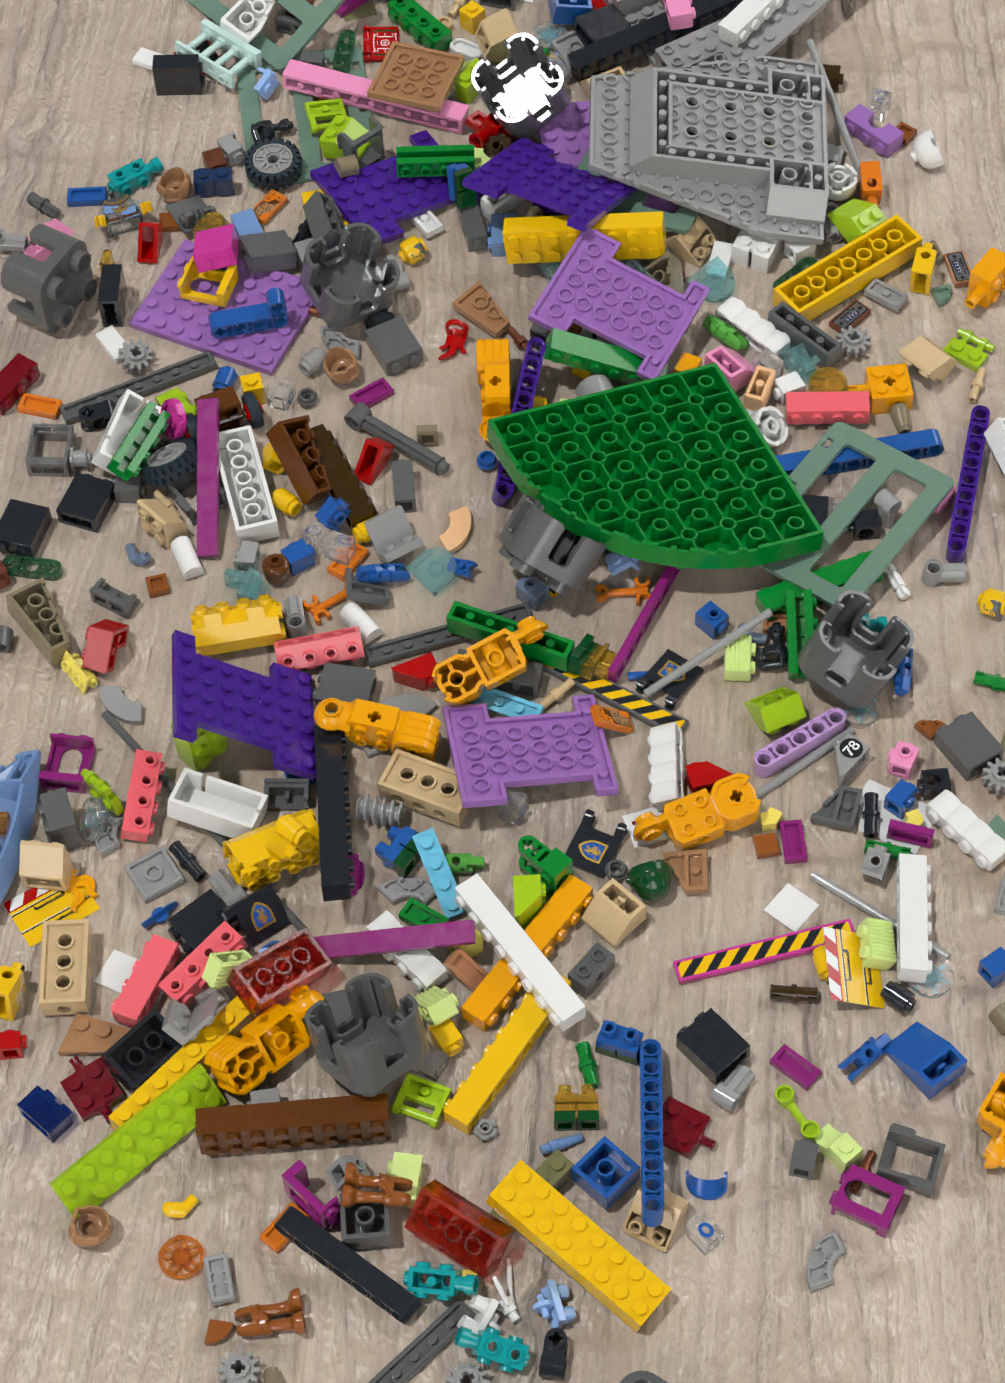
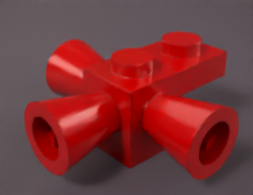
M477 110L466 118L465 124L475 131V133L469 135V143L474 145V148H484L490 136H497V134L508 135L491 113L486 116L480 110Z

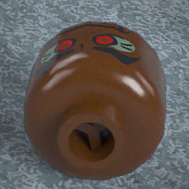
M275 553L264 559L262 569L264 578L268 583L280 585L288 581L291 570L289 561L284 555Z

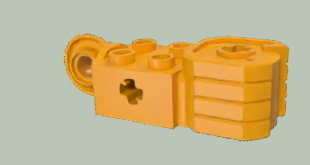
M508 338L476 340L478 385L482 386V423L480 424L479 431L481 437L488 443H490L487 438L488 419L508 415L511 412L510 348Z
M529 616L517 623L518 630L510 632L504 628L466 648L468 653L464 655L455 654L436 664L432 678L445 696L446 704L448 706L467 705L480 698L484 687L490 691L526 672L527 661L520 645L523 643L529 645L538 641L544 636L543 632L549 626L543 621L536 620L534 616ZM459 678L462 680L460 684L455 685V679Z
M327 698L318 703L314 709V720L320 728L329 731H345V737L359 746H366L367 744L381 751L390 750L392 754H394L397 748L434 762L436 748H438L441 737L439 733L441 721L431 715L413 711H401L397 707L362 699L345 702L337 698ZM330 710L336 711V713L329 714L327 712Z
M737 772L716 781L711 793H708L705 788L665 804L664 813L654 816L653 812H647L638 816L635 819L636 826L633 831V839L635 841L643 840L648 842L662 835V832L666 831L677 850H691L723 837L726 830L734 832L754 824L760 814L761 799H756V791L749 783L750 776Z
M307 985L299 986L290 993L291 1000L288 1004L281 1006L275 1003L242 1028L240 1033L243 1037L239 1038L229 1035L211 1047L206 1053L204 1064L210 1066L212 1075L218 1080L217 1086L236 1095H246L265 1080L267 1073L271 1072L274 1074L309 1047L310 1037L302 1018L305 1017L307 1010L319 1000L324 1001V996L316 990L309 989Z
M1005 1072L1000 1073L978 1111L976 1122L982 1130L992 1136L983 1154V1158L986 1159L985 1169H995L998 1167L1005 1169Z

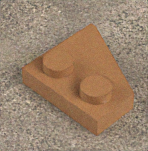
M706 849L663 853L665 862L673 867V875L686 895L709 893L708 853Z

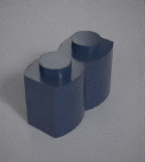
M199 168L193 171L196 196L200 195L201 198H210L213 196L229 197L235 194L232 168Z

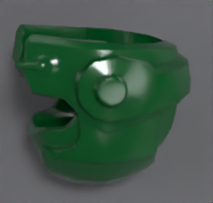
M653 860L632 867L627 873L625 880L630 887L635 889L639 898L646 902H657L667 896L670 890V878H672L674 870L665 860Z

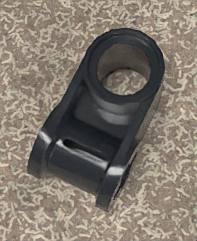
M105 400L100 403L83 406L79 410V417L82 419V430L93 432L106 428L116 407L115 403L112 400Z
M552 1328L545 1335L543 1353L541 1354L539 1377L562 1380L565 1378L568 1344L567 1335L562 1329ZM555 1339L560 1340L557 1346H553Z

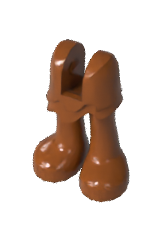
M346 1163L341 1207H351L358 1203H381L385 1207H403L410 1204L411 1196L405 1192L412 1190V1180L392 1176L387 1173H379V1176L363 1175L359 1173L356 1164ZM355 1188H379L380 1192L362 1191Z
M300 1288L292 1289L286 1301L268 1305L255 1304L237 1309L234 1312L236 1321L246 1322L252 1320V1322L238 1325L236 1327L237 1335L241 1337L273 1335L272 1332L294 1331L297 1334H305L306 1321L303 1314L304 1307ZM293 1314L292 1316L283 1319L270 1321L268 1319V1317Z

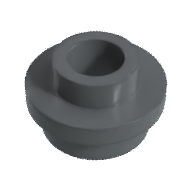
M303 388L300 390L297 400L301 406L311 407L316 404L318 397L312 388Z
M611 860L605 866V875L609 880L614 878L618 882L627 875V866L621 860ZM617 869L620 873L615 874L612 870Z

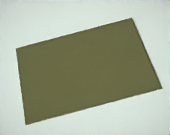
M369 0L345 15V22L377 15L373 1Z

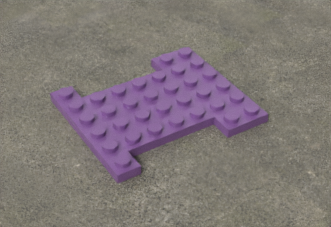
M590 227L585 232L581 231L528 315V320L549 331L556 328L568 332L571 325L575 323L643 358L644 360L638 368L636 376L644 380L659 377L708 296L710 288L694 280L691 281L684 294L665 286L613 259L621 243Z
M594 694L572 696L574 712L489 718L486 703L443 706L442 714L462 808L507 805L508 798L505 788L592 781L596 797L618 795L619 788L603 728L595 726L590 712V708L596 704Z

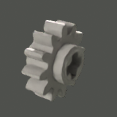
M849 325L848 330L841 328V333L836 334V341L842 344L841 354L847 353V358L854 355L857 359L859 353L865 356L866 351L870 350L871 336L867 335V330L860 331V326L853 329Z
M130 339L129 345L123 342V349H118V363H123V370L129 367L131 374L134 372V369H137V372L141 374V368L149 370V364H153V350L149 349V343L142 345L141 339L138 340V343H134V340Z
M996 758L995 764L988 761L986 768H983L982 784H988L987 791L994 789L995 796H998L1000 791H1003L1005 795V759L1004 762H1000L999 758Z
M242 1348L238 1349L237 1355H234L229 1350V1359L220 1358L223 1367H217V1372L221 1375L218 1378L220 1383H258L256 1376L262 1375L261 1368L258 1367L260 1361L258 1358L253 1359L251 1350L246 1355L243 1354ZM238 1368H243L240 1374L235 1373L238 1372Z
M470 1359L467 1360L466 1366L457 1361L458 1369L449 1368L451 1377L445 1378L446 1383H464L465 1380H469L472 1383H490L489 1380H486L488 1371H481L480 1362L473 1367Z

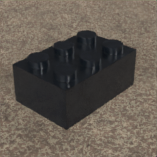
M156 1008L100 1057V1061L130 1094L183 1047L162 1030L164 1017Z

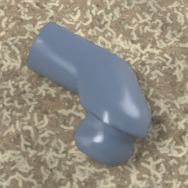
M128 543L125 546L131 563L140 566H146L150 563L151 555L148 552L138 553L134 543Z
M753 629L745 633L746 635H752V643L766 644V633H756Z

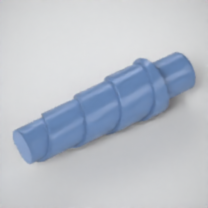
M579 1133L547 1141V1144L539 1146L542 1155L552 1154L556 1149L561 1151L583 1141V1136Z

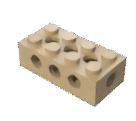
M397 748L377 783L380 798L386 797L388 801L395 799L396 804H400L403 801L404 807L458 827L461 826L470 809L462 808L454 769Z
M89 919L43 921L38 1002L43 1016L73 1015L76 1012L89 1014L93 931Z

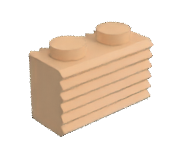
M759 365L756 366L744 394V407L746 409L757 411L762 407H766L774 388L775 370Z

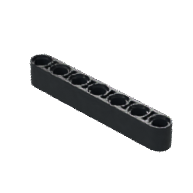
M289 1206L274 1224L275 1229L285 1238L399 1322L407 1325L421 1307L422 1303L411 1292L296 1208Z

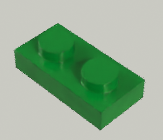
M413 898L408 900L398 914L400 920L411 926L449 922L448 917Z

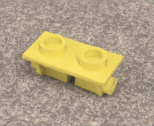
M66 650L61 662L62 670L67 673L74 685L84 695L87 687L91 686L93 688L97 686L98 678L91 669L82 667L83 660L79 654L74 652L69 654Z

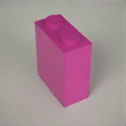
M234 224L195 233L193 258L199 273L237 264L239 238Z

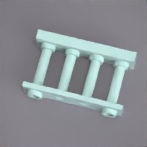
M206 18L200 22L201 34L187 45L178 40L175 42L176 55L199 54V60L203 62L204 73L231 89L235 87L234 75L245 66L251 65L256 69L262 66L260 50ZM205 40L213 43L202 53L194 50ZM219 48L227 51L215 62L208 58ZM233 56L241 59L229 70L222 67Z

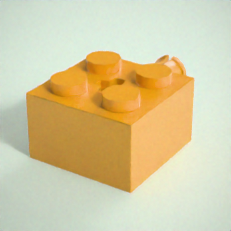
M994 247L988 250L970 272L967 297L964 301L965 305L970 309H974L977 304L987 309L992 302L995 303L998 300L1001 291L1005 290V253Z
M906 363L866 367L864 384L847 385V391H869L871 415L889 413L890 407L897 403H905L909 411L912 410L914 394Z

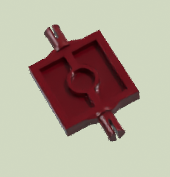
M74 1056L73 1058L77 1065L72 1058L69 1062L75 1072L61 1081L60 1084L84 1122L94 1115L102 1114L106 1123L110 1124L108 1117L112 1113L110 1108L116 1101L123 1098L124 1094L107 1067L100 1061V1057L90 1064L83 1066L79 1057Z
M668 1096L662 1106L663 1146L689 1158L693 1149L699 1144L713 1150L717 1141L704 1135L711 1117Z

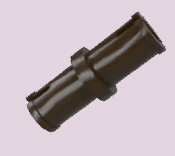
M791 984V986L770 985V999H784L794 1003L796 1000L817 1002V987H798L797 984Z

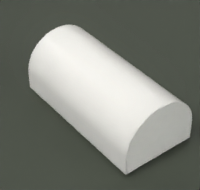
M180 536L175 538L170 543V548L184 581L203 575L204 570L189 537Z
M355 601L349 602L342 608L340 619L348 627L359 626L361 639L365 645L383 635L382 629Z

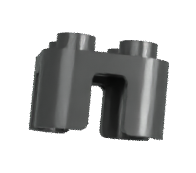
M518 33L509 37L504 42V47L508 53V57L493 68L487 58H483L475 65L471 74L472 84L485 107L507 134L516 139L528 138L564 111L571 101V90L561 68L556 62L552 64L549 61L543 47L534 36L528 33Z
M357 222L345 226L342 229L339 244L327 251V243L322 236L313 239L306 247L300 281L323 321L332 327L347 328L368 319L373 314L385 309L388 310L393 303L400 278V269L394 259L385 262L383 268L378 258L382 240L376 229L369 224Z
M38 224L29 233L31 242L53 252L46 261L36 260L18 251L12 252L2 268L1 284L5 290L26 299L25 303L12 299L7 305L11 314L51 332H55L59 328H67L71 324L75 310L83 300L89 301L92 299L97 289V281L93 278L90 264L91 254L87 251L84 241L45 224Z
M523 493L497 537L503 544L499 553L510 560L509 565L529 577L535 572L546 580L544 583L549 588L563 596H567L571 588L580 591L607 546L602 542L585 536L579 537L570 531L564 530V525L560 521L543 512L545 507L536 498Z
M847 590L839 595L815 628L798 655V664L803 675L808 680L817 683L829 691L845 705L865 708L872 704L898 670L896 667L913 646L914 634L910 626L898 616H893L879 634L874 633L860 622L873 603L872 599L860 591Z
M378 973L361 974L346 983L345 991L351 1008V1016L338 1026L335 1024L330 1005L323 1000L313 1004L305 1014L306 1025L320 1068L350 1091L364 1097L378 1095L384 1090L386 1085L407 1071L419 1067L429 1052V1044L417 1000L410 994L401 998L399 1002L402 1015L398 1009L390 980Z

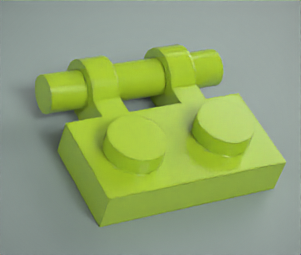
M959 328L957 336L962 339L959 340L953 337L943 350L958 361L957 363L977 372L978 368L982 367L988 360V354L984 353V351L987 350L993 353L996 346L991 344L990 340L986 338L981 339L975 336L974 332L970 330L966 331ZM969 342H971V343L977 345L978 347L975 348V347L969 345Z
M83 769L81 771V776L90 788V791H88L89 795L95 802L99 800L106 811L109 812L111 810L117 816L125 811L118 796L112 792L110 785L104 779H100L92 770Z

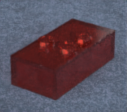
M305 927L234 967L226 982L254 1018L275 1003L278 1004L290 997V993L297 987L309 986L325 977L333 963Z
M436 1179L421 1188L404 1228L483 1279L497 1271L515 1232V1229Z

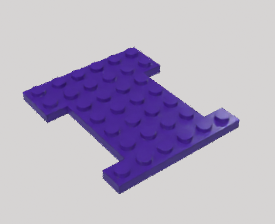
M427 130L410 135L409 142L413 146H439ZM397 156L360 168L359 174L343 178L339 176L333 163L310 170V177L324 194L332 197L348 224L357 222L369 224L380 235L381 245L404 237V231L397 223L425 214L429 210L433 211L455 203V201L449 199L447 176L397 177ZM476 192V200L480 208V201L483 196Z
M519 138L466 176L462 182L463 187L495 199L508 192L569 215L567 226L582 232L587 231L638 190L619 181L612 182L603 176L590 174L587 170H579L570 164L558 162L553 158V149L548 148L544 144L531 142L528 138Z
M175 630L171 635L173 737L194 743L197 739V727L270 750L273 753V769L313 781L316 777L311 675L273 662L269 667V677L196 653L195 636Z

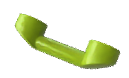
M779 1086L775 1091L778 1104L790 1111L801 1127L803 1139L816 1140L821 1134L819 1124L816 1121L807 1120L795 1104L796 1098L791 1086Z

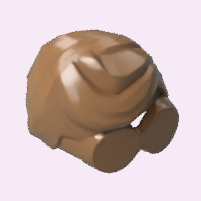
M181 167L171 168L160 178L156 190L170 204L184 200L192 187L190 176Z
M338 346L328 350L323 364L326 375L340 384H348L355 381L360 375V370L354 353L351 350Z
M97 1205L75 1208L71 1225L68 1228V1236L73 1244L79 1247L99 1246L112 1237L113 1221L105 1209Z

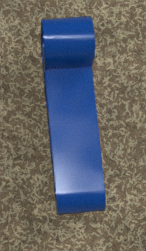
M280 288L269 289L266 292L267 303L211 313L208 316L211 335L214 338H225L286 326L288 324V314L283 290Z

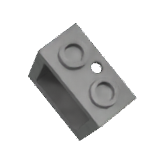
M32 424L25 462L29 476H70V447L75 446L76 439L73 425ZM40 441H67L64 457H37Z

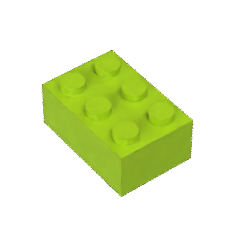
M171 722L170 724L173 732V722ZM198 727L197 739L194 743L174 737L178 758L190 769L197 772L206 768L215 757L222 755L227 747H229L226 736Z

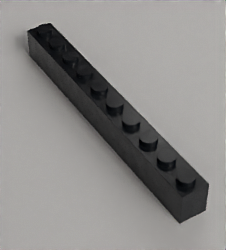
M692 0L691 7H694L696 12V18L693 19V27L670 30L667 14L663 12L567 54L572 74L578 82L588 79L593 75L725 18L743 0Z
M314 725L323 902L351 899V890L355 889L354 875L350 876V873L354 872L353 859H349V856H353L352 842H348V840L352 839L351 826H347V823H351L350 810H346V807H350L349 793L345 794V791H349L348 778H344L345 775H348V764L343 762V760H347L346 746L343 747L344 744H347L345 731H329Z

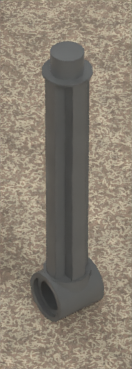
M358 402L344 416V421L351 429L355 431L364 429L372 435L393 444L394 448L433 470L434 473L446 474L449 471L450 464L446 462L445 457H441L372 416L371 410L365 404Z

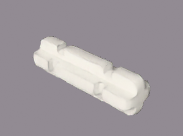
M891 563L884 571V574L887 575L892 588L896 590L897 597L905 600L910 596V592L905 588V583L899 573L896 572L895 566Z

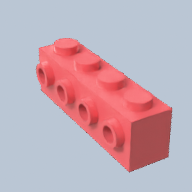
M869 391L786 392L787 424L820 425L834 424L836 422L869 424Z
M359 626L274 642L277 663L295 670L302 668L311 670L317 668L318 665L325 664V662L338 664L339 661L348 660L352 662L365 657Z
M136 749L120 835L121 839L147 843L148 835L153 836L155 823L151 822V816L157 813L158 802H154L155 795H160L162 782L158 781L159 774L163 775L165 762L161 761L162 753Z
M224 921L158 986L171 1001L175 999L188 1007L203 990L210 987L202 979L210 953L238 951V949L246 950L248 945L243 937Z
M153 934L150 941L145 943L140 960L135 961L130 978L124 981L119 998H115L112 1003L111 1011L116 1022L133 1028L149 1014L161 992L158 984L172 972L181 955L178 943Z

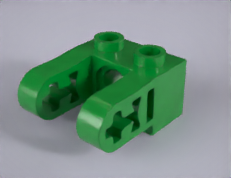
M526 835L519 839V870L524 875L540 874L541 883L546 885V896L552 897L570 874L573 875V860L557 847L550 850L533 836ZM524 845H526V846L532 845V850H531L530 848H527V849L525 850V849H524Z

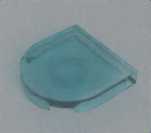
M718 256L687 279L688 285L694 280L710 288L705 301L712 303L726 300L732 295L735 288V279L732 271Z
M436 547L421 553L406 568L435 597L454 579L457 563L450 551Z

